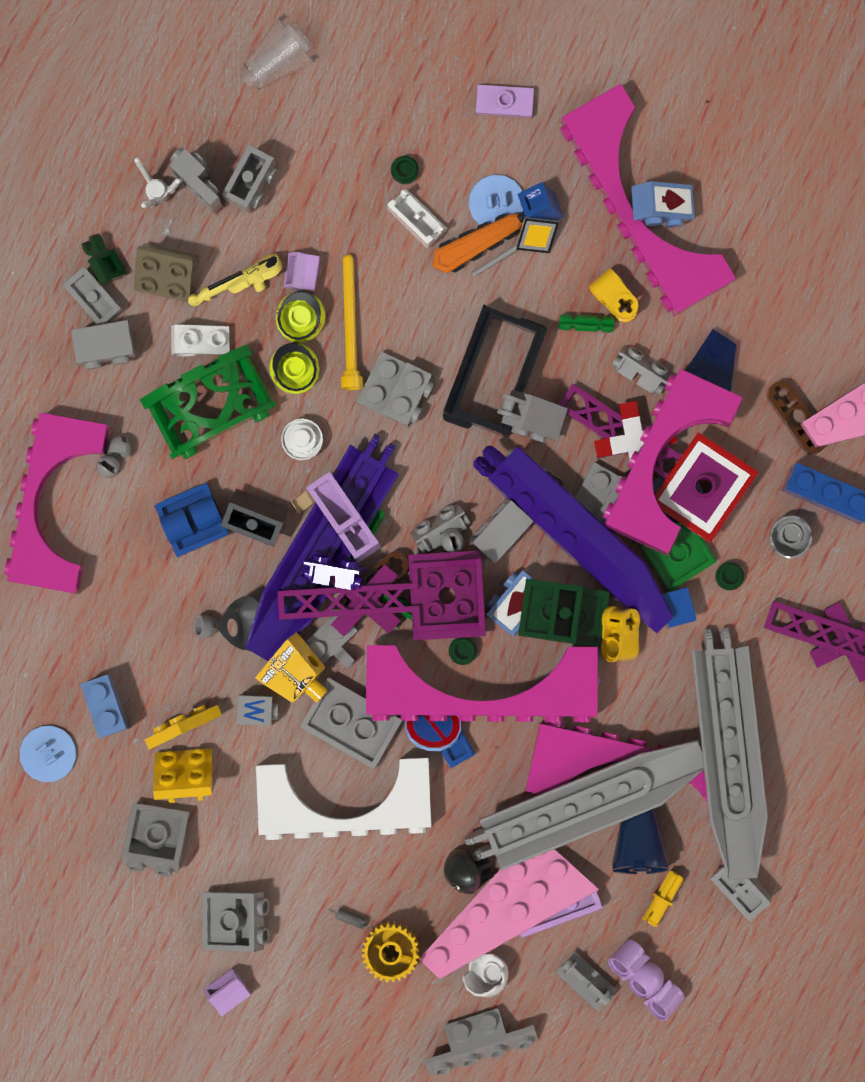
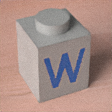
M238 695L237 724L273 725V720H278L279 703H274V697Z

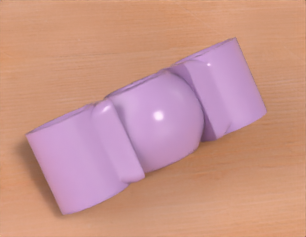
M630 939L626 940L609 958V967L623 981L628 979L632 992L640 998H645L643 1003L647 1005L649 1011L656 1018L666 1021L683 1003L685 996L681 989L673 984L670 979L664 982L663 971L656 964L647 962L650 957L645 954V951L637 942Z

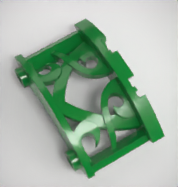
M247 344L218 356L216 360L208 363L206 366L201 364L180 375V379L169 384L165 383L140 399L143 408H149L171 451L169 455L172 460L182 456L183 460H186L199 453L198 447L252 419H254L255 423H258L270 416L269 410L277 406L275 400L272 401L249 358L252 353ZM237 364L239 365L247 382L240 383L239 370ZM216 375H222V383L229 381V385L216 386L213 383V378ZM202 381L212 391L228 392L225 406L218 419L203 418L189 413L197 401L196 383ZM250 387L259 405L250 409L245 408L243 402L246 399H251V397L246 394H239V389ZM187 392L191 398L189 403L182 409L179 406H182L185 401H180L179 396L181 393ZM163 405H164L172 414L175 415V417H174L171 421H170V419H169V417H168V415H167V413H166V411H165ZM234 409L242 414L229 421ZM180 420L185 421L180 429L181 435L186 430L192 433L191 439L182 444L174 429V425ZM199 427L213 429L200 436Z

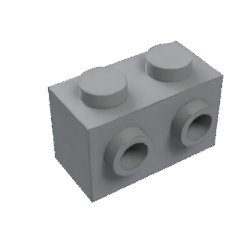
M248 145L222 193L224 201L248 214L252 208L257 209L264 196L261 193L266 183L271 184L277 173V169L274 168L276 165L274 158Z
M128 320L71 330L76 363L80 367L84 366L85 370L102 368L101 363L113 361V365L130 363L129 358L136 357L131 324Z

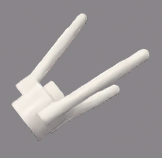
M136 157L134 161L148 183L146 194L149 200L143 202L141 207L153 208L155 204L165 203L170 194L175 193V189L181 182L180 179H175L170 186H167L163 180H153L142 161Z

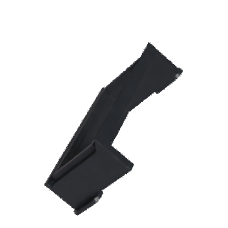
M483 304L444 407L443 419L465 429H469L474 425L507 438L511 426L503 423L499 425L459 410L460 402L492 318L535 334L514 391L522 393L525 391L547 328L542 324L525 318L513 317Z

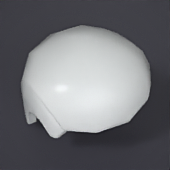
M486 953L469 963L467 973L463 975L466 990L478 997L490 998L498 995L507 984L509 976L508 966L502 958L491 953Z

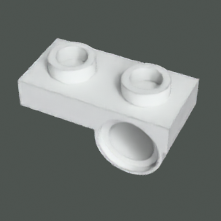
M172 325V356H220L229 352V326Z

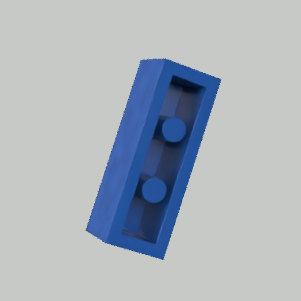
M799 463L791 466L781 490L782 492L857 524L865 523V491Z

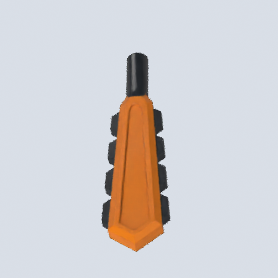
M524 212L510 215L503 213L495 217V222L491 224L484 222L478 225L476 231L471 232L468 230L460 234L458 240L452 241L449 239L441 243L439 249L435 250L432 267L447 274L449 272H458L465 267V262L469 260L474 262L482 257L483 251L486 249L492 251L497 248L502 239L510 240L515 237L516 231L523 224Z

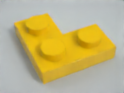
M202 705L190 711L191 717L189 718L182 714L169 720V723L166 722L152 729L154 735L144 739L148 749L150 750L222 716L218 705L209 709Z

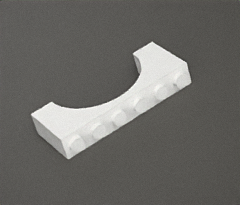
M428 757L400 758L398 777L387 798L373 810L350 818H336L323 815L306 805L296 794L290 783L286 763L256 765L259 835H265L266 840L283 839V834L294 833L295 839L311 838V833L323 832V837H339L340 831H351V836L369 835L368 830H380V835L397 834V829L409 828V833H426V828L431 827Z

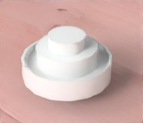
M304 418L295 419L288 423L283 430L281 436L282 447L286 454L293 459L299 461L310 460L320 452L323 445V435L318 425L313 421Z

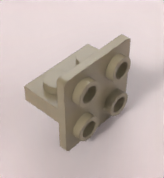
M146 243L143 246H138L136 251L134 290L188 302L199 255Z

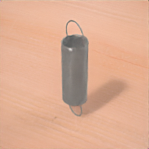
M339 908L335 915L336 919L362 930L367 920Z

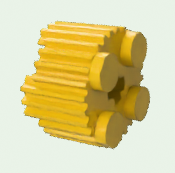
M387 921V923L382 922L376 925L374 930L371 929L370 934L366 935V939L363 942L362 957H364L363 963H366L365 968H370L369 973H373L375 979L380 977V981L385 979L386 983L389 980L394 982L396 978L398 981L401 980V977L406 978L407 973L411 974L412 970H415V965L418 964L420 948L417 946L418 940L416 935L412 933L411 929L407 930L406 925L402 927V923L396 925L395 921H393V924ZM389 945L396 946L395 950L399 954L397 956L393 955L392 959L387 958L386 951L383 950L385 946L388 948Z

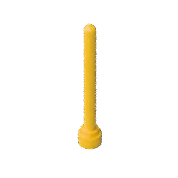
M346 254L343 257L346 371H343L340 383L342 390L363 389V376H360V371H357L354 258L352 255Z

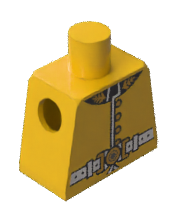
M297 632L283 643L255 677L259 682L290 702H296L306 693L312 700L318 703L328 692L316 680L325 670L324 664Z

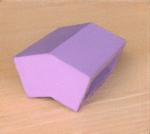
M289 252L283 287L315 294L320 256L301 252Z
M230 969L203 989L208 1000L221 1017L252 994L233 969Z

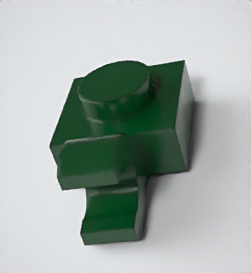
M99 233L90 236V241L81 244L83 251L87 255L92 256L88 262L101 285L122 279L127 274L115 250H107L104 240Z

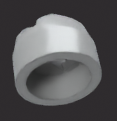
M121 436L113 437L108 445L107 454L117 458L130 457L131 443L128 438H122Z
M112 455L102 456L97 462V470L101 476L113 478L120 471V462ZM105 460L115 469L113 472H110L101 463Z
M448 528L440 535V544L444 550L457 552L462 549L464 538L459 530ZM450 537H455V545H452Z
M197 615L194 622L195 636L197 638L212 637L217 631L216 628H213L217 621L208 615Z

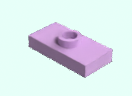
M477 85L476 115L532 118L534 88Z

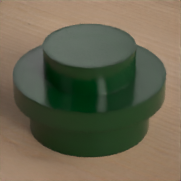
M400 156L393 161L391 175L396 182L410 184L418 177L419 166L412 157Z
M726 562L716 570L715 579L719 587L731 591L741 586L744 580V572L738 564Z
M468 637L456 638L449 646L450 658L459 665L471 663L477 655L476 644Z

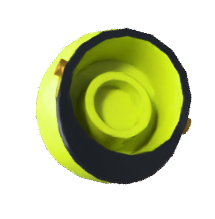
M304 291L293 292L284 297L276 311V324L282 336L291 342L298 343L307 342L315 338L323 328L326 318L322 302L316 296Z
M288 343L281 346L273 354L269 365L272 380L278 388L286 393H305L315 385L319 377L320 368L315 353L309 347L300 343Z

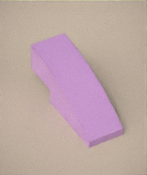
M330 471L306 487L358 563L381 548L379 542Z

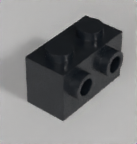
M236 489L227 507L221 527L274 547L289 509Z

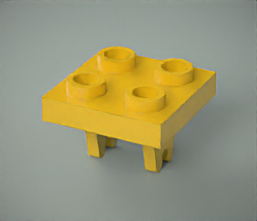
M212 748L155 753L154 800L169 799V803H175V798L197 797L198 801H203L204 796L212 795Z

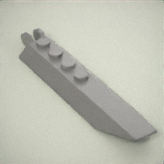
M721 628L720 639L723 649L714 650L711 629H704L705 651L692 650L691 652L710 824L728 880L758 878L768 814L749 646L736 649L731 648L729 629Z
M695 740L637 754L479 819L484 829L468 834L464 837L467 845H473L488 839L491 845H485L471 853L473 860L479 861L495 854L502 871L663 805L704 770L703 755L699 743Z

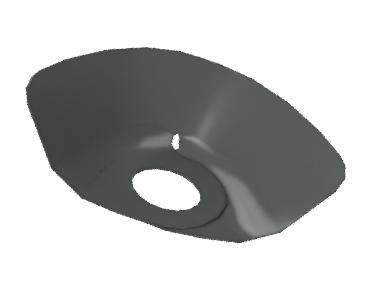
M250 596L240 597L231 603L217 621L218 630L223 637L233 646L249 651L245 646L259 602ZM229 619H233L237 624L238 630L234 637L229 634L227 629Z

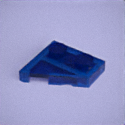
M712 329L685 371L731 392L737 344Z

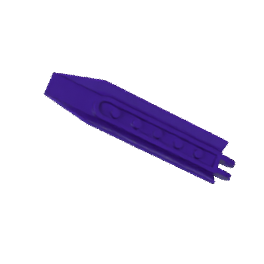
M376 434L372 436L364 452L349 445L332 474L367 526H369L399 473L385 466L395 445L391 443L386 445L379 461L370 457L373 449L379 443L380 436ZM317 503L314 504L260 598L245 648L266 661L273 657L289 637L296 632L299 634L313 620V618L279 620L278 591L332 588V583L328 586L310 583L309 579H305V569L307 567L310 568V565H305L304 561L313 557L314 554L328 555L332 561L341 562L342 559H349L351 556L350 551ZM318 594L310 604L319 610L326 596ZM301 595V596H302L304 599L308 600L312 595ZM284 596L285 614L297 613L304 605L296 596ZM307 607L302 613L313 611Z
M488 445L483 449L482 455L484 457L478 456L474 460V468L482 476L489 477L487 481L505 498L514 502L534 521L533 523L606 591L610 592L615 599L627 609H636L640 615V620L655 633H658L674 617L646 563L519 446L507 458L494 446Z

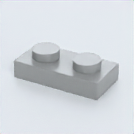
M85 267L81 268L63 284L97 325L107 324L122 311Z

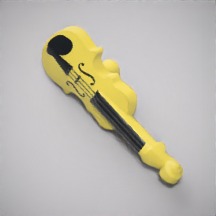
M277 254L266 255L254 264L210 286L204 287L198 295H190L188 302L191 306L196 307L204 300L210 301L211 297L227 289L231 293H238L244 288L250 287L251 284L257 292H260L266 288L265 280L279 274L282 270V263Z

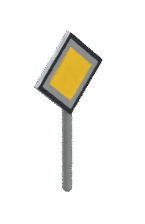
M524 217L517 244L473 271L472 276L476 277L517 250L550 253L559 221Z

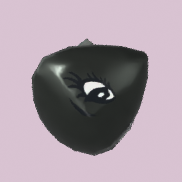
M454 849L447 857L444 865V877L447 883L458 892L469 895L474 894L478 890L480 883L493 878L494 874L490 869L491 863L488 858L473 861L468 851L463 849Z

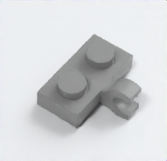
M338 616L330 617L306 641V644L324 665L335 656L349 669L356 661L343 649V646L358 630L353 626L343 636L331 626Z

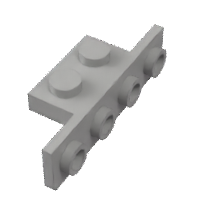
M497 1008L444 1025L451 1052L426 1059L424 1063L429 1075L435 1074L440 1076L459 1066H472L478 1060L487 1057H500L506 1051L515 1048H528L538 1041L534 1025L506 1034L499 1009Z

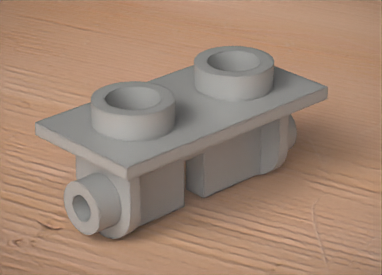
M623 346L619 352V355L623 358L617 355L612 363V366L616 368L615 371L631 381L636 373L641 374L642 376L636 384L652 395L654 392L660 395L665 387L661 382L667 384L671 376L667 373L668 370L657 362L652 364L644 359V354L638 349Z
M458 503L442 508L438 513L439 515L431 520H424L418 523L414 530L410 532L422 553L425 551L429 553L441 545L439 540L440 533L444 530L455 528L462 532L467 529L466 526L470 524V521Z
M575 951L555 972L597 1011L602 1006H606L612 999L611 996L617 991Z

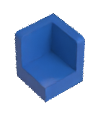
M540 182L518 193L525 217L556 221L563 218L556 194L545 183Z
M688 587L662 594L674 616L666 624L667 628L696 620Z

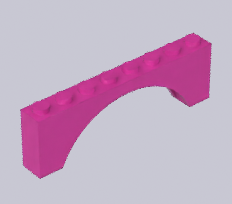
M620 83L563 116L561 119L562 126L559 129L566 142L572 141L576 148L574 155L580 166L586 165L591 175L588 176L592 187L595 191L600 189L605 198L602 200L605 209L609 215L614 214L619 221V224L616 225L619 233L624 240L629 238L634 248L631 249L635 260L638 264L643 262L648 272L645 273L648 282L652 288L657 287L662 294V297L659 298L662 306L667 313L672 311L675 317L732 284L736 277L722 254L708 255L682 250L656 236L642 221L634 220L633 209L622 187L618 161L622 133L635 110V106Z
M367 645L366 715H372V721H389V715H401V721H418V715H430V721H447V715L458 716V721H476V716H487V721L504 722V716H516V722H533V716H545V722H562V716H574V722H591V717H597L598 647H568L562 659L551 673L525 692L500 700L472 701L447 695L425 683L408 667L396 645Z
M546 722V725L539 723L525 791L542 794L567 784L577 775L590 768L605 763L623 761L637 754L657 749L646 747L647 741L631 738L630 743L618 741L619 735L603 732L602 737L590 735L591 729L575 726L574 731L563 729L564 723ZM660 744L658 745V749L669 747ZM703 770L689 783L701 794L708 804L705 773Z

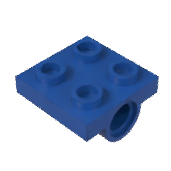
M207 482L154 505L165 535L172 545L177 558L230 535L226 528L221 527L223 518Z

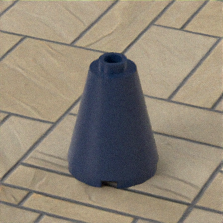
M655 808L620 822L612 860L613 872L621 874H637V872L655 874L669 870V860Z

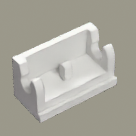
M404 188L395 200L392 199L387 204V210L429 249L448 228L408 189Z

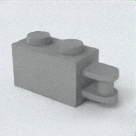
M511 390L510 395L502 394L501 398L504 401L501 409L497 410V413L503 415L501 423L512 426L511 432L525 437L530 433V439L545 443L546 438L558 441L568 408Z

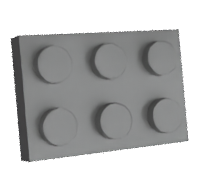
M328 677L323 685L328 692L318 703L314 701L300 728L368 767L375 769L401 724V718L389 715V721H372V715H366V698Z

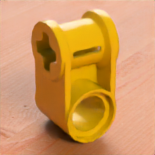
M608 268L588 286L592 294L601 304L605 305L618 321L630 322L637 316V299L611 268ZM620 303L625 305L628 303L632 304L630 307L631 312H619Z
M616 606L607 607L602 614L601 653L603 658L608 662L633 660L639 653L640 615L636 609L620 610Z

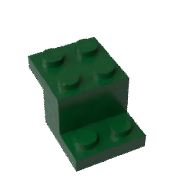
M526 579L518 636L601 648L602 614L608 607L610 592L583 588V586Z

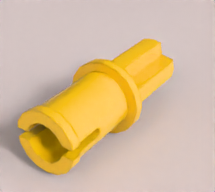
M670 871L657 893L654 892L652 894L654 898L641 918L646 922L648 921L652 926L658 927L667 908L673 906L672 900L683 883L684 878L678 873Z

